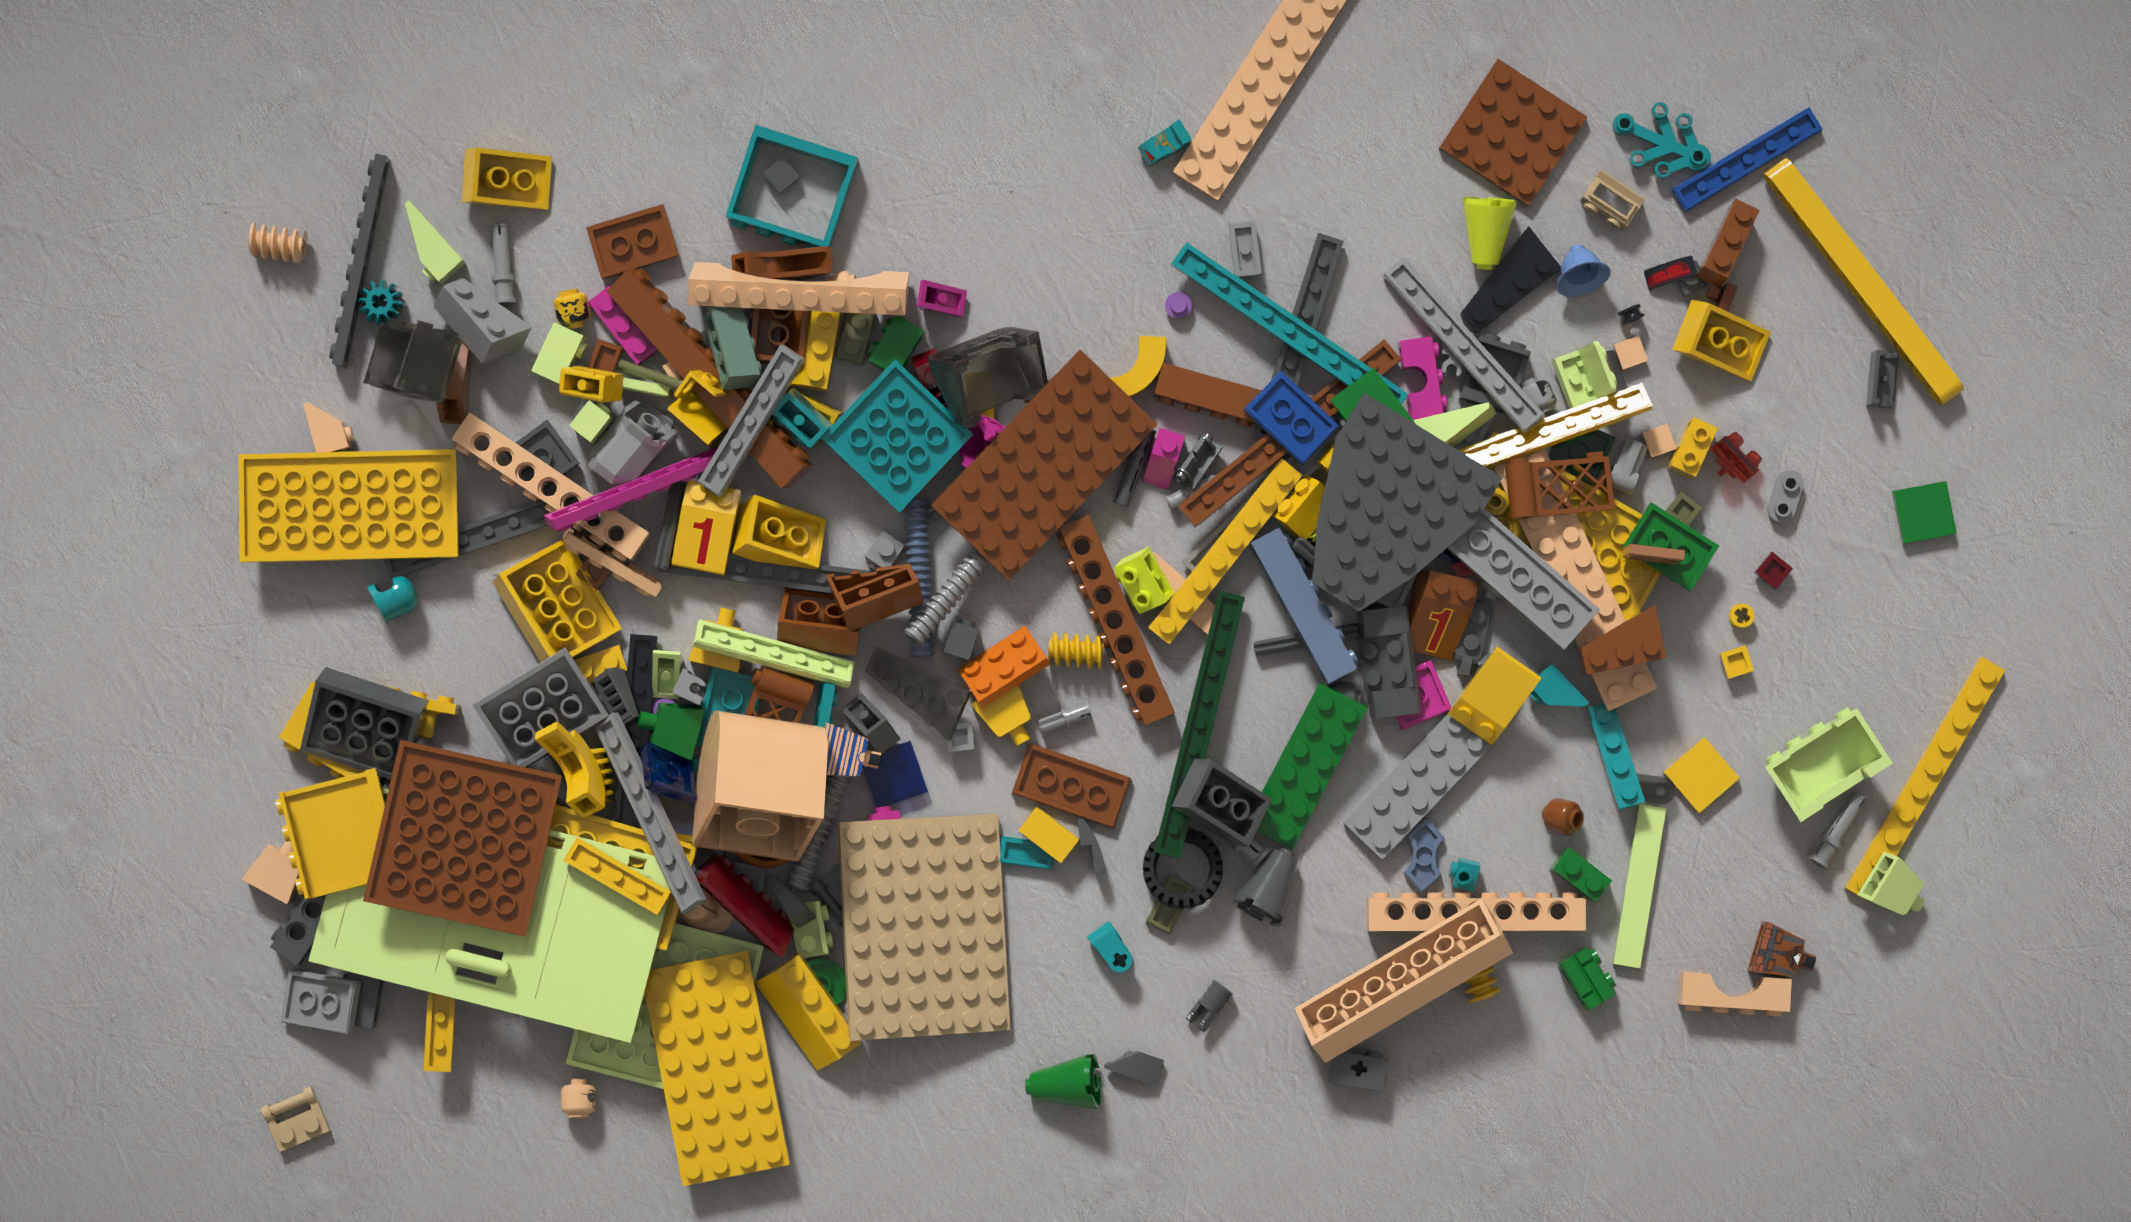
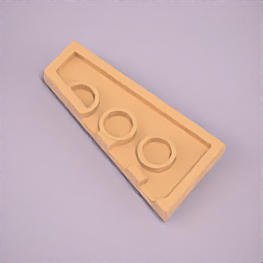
M573 527L564 531L563 542L566 544L565 547L572 553L577 555L579 553L589 557L588 561L601 569L603 566L612 571L613 577L621 582H626V580L636 585L634 588L645 596L651 594L656 597L660 592L661 581L633 562H629L628 565L623 563L624 561L611 553L613 551L612 548L602 549L600 545L589 538L590 533L582 535Z

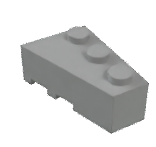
M464 278L443 285L433 306L482 364L521 349L532 329L530 325Z

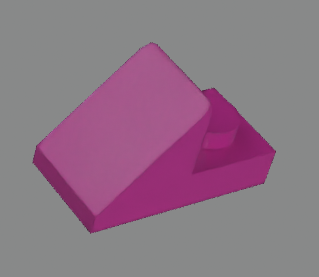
M921 280L917 307L923 312H939L955 317H963L967 290Z

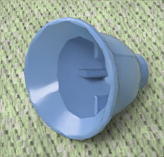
M1573 245L1562 261L1561 275L1556 283V289L1559 294L1566 297L1587 294L1599 288L1608 280L1611 273L1610 268L1607 264L1601 262L1596 254L1585 249L1584 245Z

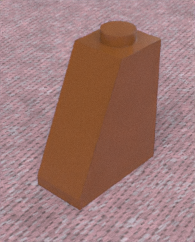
M461 339L442 340L435 389V400L440 423L462 424L468 415L472 353Z

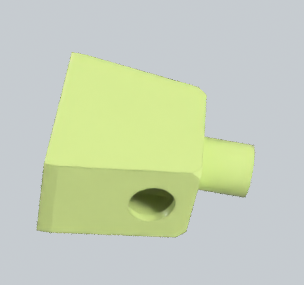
M1885 851L1857 894L1861 898L1903 916L1907 914L1909 909L1914 912L1921 910L1925 902L1924 898L1919 896L1923 888L1922 880L1901 858Z

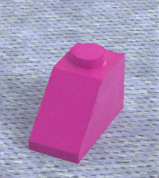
M1159 428L1142 482L1168 490L1185 439L1184 435Z

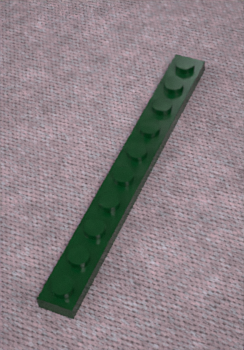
M1223 591L1218 592L1154 850L1156 854L1181 859L1190 818L1171 806L1194 759L1206 758L1245 600L1243 596Z

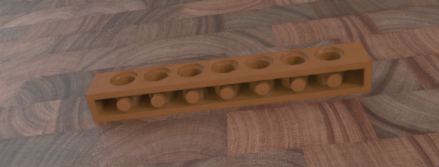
M1089 514L1059 528L1060 534L1056 535L1062 550L1067 548L1071 558L1067 562L1073 575L1079 574L1082 583L1078 584L1083 599L1089 597L1093 606L1088 610L1094 624L1100 622L1103 632L1099 634L1105 649L1110 647L1114 657L1110 658L1115 672H1121L1125 682L1121 683L1126 697L1132 696L1136 706L1131 709L1137 722L1143 721L1144 726L1174 714L1175 711ZM1080 540L1088 542L1090 546L1089 552L1084 555H1080L1074 550L1075 543ZM1089 565L1099 567L1101 574L1097 579L1092 580L1085 575V569ZM1105 589L1110 592L1111 600L1109 603L1100 604L1096 600V593L1099 590ZM1111 614H1117L1122 619V625L1117 629H1111L1106 623L1107 617ZM1121 639H1128L1132 642L1133 649L1130 653L1123 654L1118 650L1117 643ZM1134 663L1140 664L1144 670L1143 675L1137 679L1132 678L1128 674V667ZM1144 688L1151 689L1154 692V700L1151 703H1143L1139 699L1140 690Z

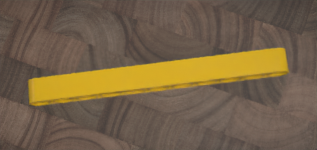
M1784 158L1764 173L1763 176L1768 185L1933 399L1943 406L1963 391L1964 386L1792 162Z

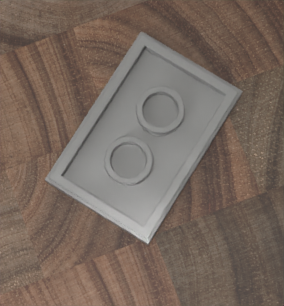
M289 969L280 1023L353 1035L361 981Z

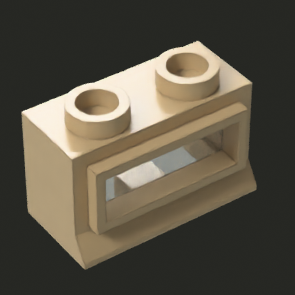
M1601 169L1580 200L1584 202L1583 206L1588 211L1594 214L1599 212L1607 217L1606 222L1614 228L1619 229L1622 227L1626 229L1646 199Z

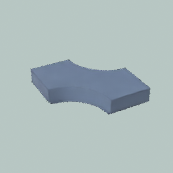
M1427 817L1407 835L1412 846V859L1404 874L1420 893H1423L1442 876L1437 868L1435 856L1437 847L1444 839V836Z

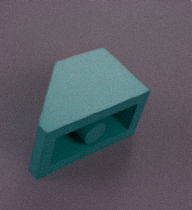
M1553 663L1549 664L1538 674L1541 680L1529 695L1537 705L1542 703L1544 706L1585 707L1589 704Z

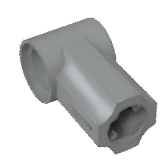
M1625 439L1618 460L1611 468L1612 487L1614 490L1631 496L1639 478L1638 471L1647 451V445L1634 439Z

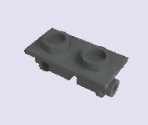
M1204 433L1203 436L1200 435L1181 466L1176 469L1177 472L1172 480L1195 490L1223 447L1212 442L1213 437L1210 434Z

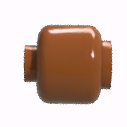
M1555 798L1544 807L1542 819L1548 831L1569 836L1582 827L1584 814L1576 802Z

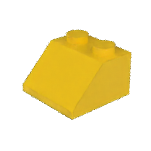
M693 389L688 396L678 398L668 408L673 416L711 449L729 431Z

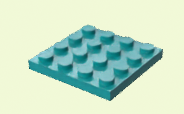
M894 360L820 439L900 513L969 440L973 433L897 360Z

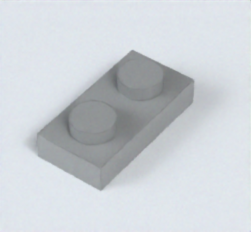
M1256 222L1229 224L1234 275L1239 278L1262 275Z

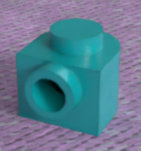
M1458 857L1457 862L1452 861L1448 877L1453 878V887L1474 892L1480 870V862Z

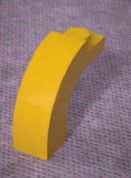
M1139 336L1138 358L1133 368L1122 376L1110 377L1130 398L1146 390L1158 376L1165 357L1166 337Z
M558 721L537 731L535 741L557 761L564 773L567 783L566 803L582 818L605 808V787L600 768L592 751L576 730L569 733Z

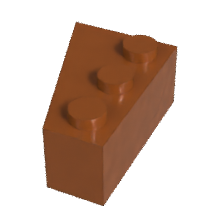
M911 564L876 568V572L861 574L859 570L851 571V575L835 577L834 573L825 574L833 600L849 632L925 603L919 581Z
M1650 606L1578 648L1577 652L1582 676L1667 658L1656 606Z

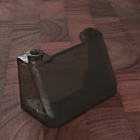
M1015 327L999 328L928 357L930 371L955 423L965 429L977 426L978 422L982 420V412L1014 399H1021L1025 403H1029L1048 383L1039 331Z

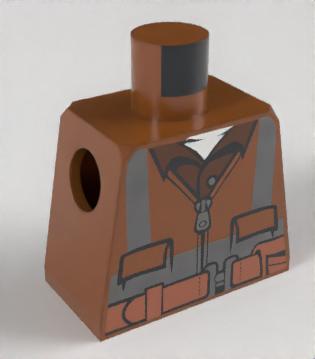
M1762 921L1747 970L1795 977L1798 967L1809 971L1813 970L1816 955L1803 952L1805 940L1772 923Z

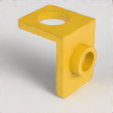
M695 370L688 373L674 393V396L676 398L688 396L697 382L715 397L725 396L727 392L722 390V387L717 384V378L712 374Z

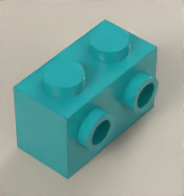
M795 388L790 390L781 399L773 412L775 420L781 426L788 427L795 434V439L803 446H808L809 448L816 445L833 425Z

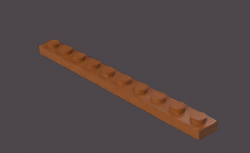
M1383 339L1359 360L1370 368L1374 367L1377 373L1383 376L1397 365L1401 358ZM1335 378L1311 399L1332 417L1338 411L1330 400L1348 386ZM1267 433L1182 502L1178 509L1192 526L1196 528L1288 452Z

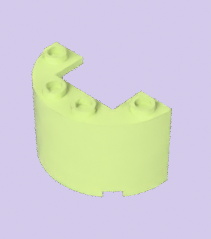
M1849 707L1842 709L1834 715L1836 719L1825 725L1822 721L1818 722L1808 729L1809 735L1803 739L1799 736L1793 738L1785 744L1787 747L1782 753L1777 751L1765 759L1767 762L1765 765L1766 770L1800 822L1824 808V804L1863 779L1871 778L1893 764L1857 708L1851 711Z

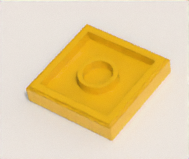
M1705 737L1663 771L1665 776L1697 813L1704 810L1740 779Z

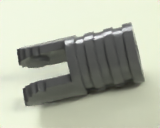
M1216 980L1211 982L1212 984L1204 992L1202 998L1197 1001L1186 1016V1020L1190 1023L1194 1022L1206 1007L1209 1011L1198 1027L1203 1033L1220 1013L1219 1011L1227 1003L1229 997L1233 995L1230 990Z

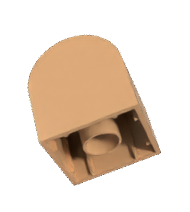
M715 710L709 720L700 755L692 846L799 861L824 819L828 741L825 728Z

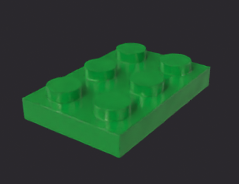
M1650 502L1621 547L1623 549L1630 544L1685 550L1684 560L1675 565L1642 562L1690 592L1719 548V545Z

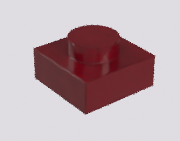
M1770 552L1754 574L1776 590L1793 568L1774 552Z

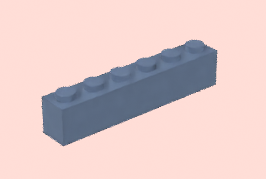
M1277 528L1251 542L1250 548L1324 683L1327 686H1331L1355 674L1357 671L1356 665L1359 664L1358 659L1352 649L1347 651L1343 643L1346 638L1339 626L1334 627L1330 620L1333 617L1330 608L1326 602L1321 604L1317 596L1320 593L1318 587L1313 585L1312 579L1308 580L1304 571L1307 568L1300 556L1295 557L1291 549L1293 542L1287 532L1283 534L1280 528Z

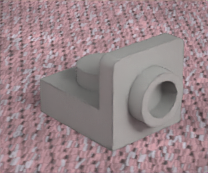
M883 530L869 551L864 555L868 559L866 564L875 571L879 567L892 566L905 545Z

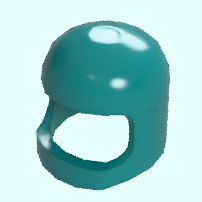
M397 576L392 578L393 587L384 592L380 591L376 583L367 586L386 622L413 611L418 604L416 589L406 577Z

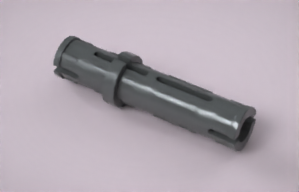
M1152 430L1130 453L1129 461L1113 502L1126 507L1130 506L1145 461L1149 460L1150 455L1148 453L1157 431Z

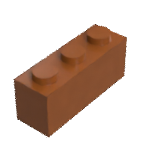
M1735 198L1720 224L1696 277L1718 288L1723 286L1729 278L1760 211L1759 209Z

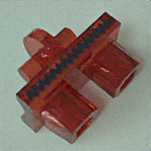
M1737 432L1729 436L1725 435L1710 449L1717 456L1715 461L1722 467L1717 472L1720 477L1727 472L1733 479L1738 477L1745 483L1759 471L1757 467L1762 458L1756 451L1751 450L1745 456L1739 450L1744 441Z

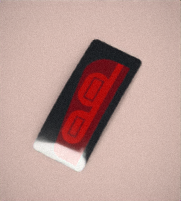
M1687 256L1649 268L1644 271L1648 289L1653 290L1696 276L1697 271L1693 257Z

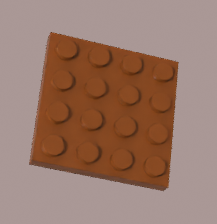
M1497 59L1439 149L1529 207L1587 119V116L1500 59Z

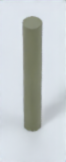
M620 360L618 363V369L675 390L683 382L682 380L625 360Z

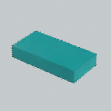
M1002 836L1000 846L1001 863L1052 870L1053 857L1034 842L1028 839Z

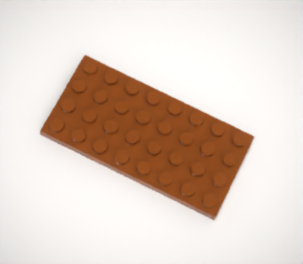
M1079 349L930 506L1009 581L1158 424Z

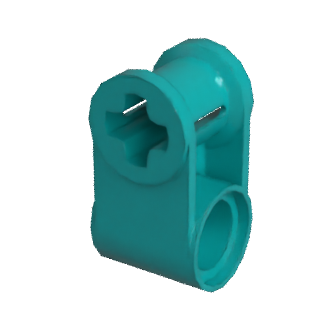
M1109 920L1087 936L1093 947L1113 971L1125 972L1131 968L1133 964L1132 954ZM1117 953L1121 956L1125 954L1128 957L1125 960L1126 966L1124 968L1121 965L1115 966L1113 963L1116 961L1115 955Z

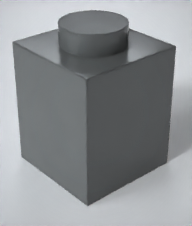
M960 619L959 623L953 621L943 652L970 661L980 632L979 629L975 628L976 623L965 619Z

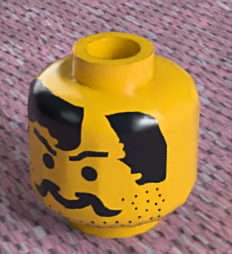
M579 288L558 292V297L553 300L557 322L562 325L567 324L568 329L584 326L583 321L591 316L587 295L579 292Z

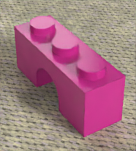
M1432 336L1399 341L1398 349L1401 358V369L1418 370L1425 379L1424 389L1417 393L1408 394L1406 398L1408 414L1413 420L1447 411L1446 396H1441L1439 386L1443 385V374L1441 369H1437L1435 360L1439 358L1438 343H1433Z

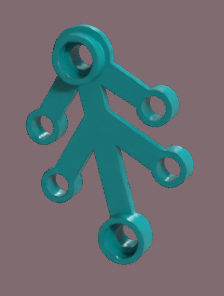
M1657 102L1651 108V114L1657 120L1662 135L1636 124L1633 117L1626 113L1619 114L1613 120L1612 129L1617 135L1627 136L1633 134L1657 145V147L1646 151H1634L1629 157V162L1633 167H1642L1645 162L1672 152L1682 156L1670 163L1665 161L1657 163L1654 167V174L1657 178L1664 179L1670 173L1685 167L1694 171H1700L1705 169L1710 163V151L1706 146L1698 144L1691 127L1693 119L1688 113L1680 114L1675 121L1676 127L1682 130L1687 146L1677 142L1667 117L1668 107L1663 102ZM1655 107H1662L1664 114H1656ZM1681 117L1688 119L1689 123L1687 126L1680 124L1679 120ZM1620 120H1627L1629 123V127L1622 128L1620 126ZM1695 152L1702 155L1701 161L1694 160L1693 154ZM1640 155L1643 159L1642 163H1635L1633 156ZM1665 166L1667 173L1664 175L1660 174L1658 167Z

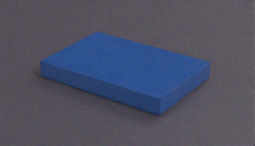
M1282 371L1243 410L1302 466L1339 428V425Z

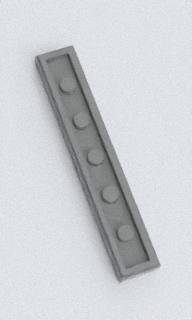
M784 344L779 346L698 483L719 497L724 495L804 363L805 358Z

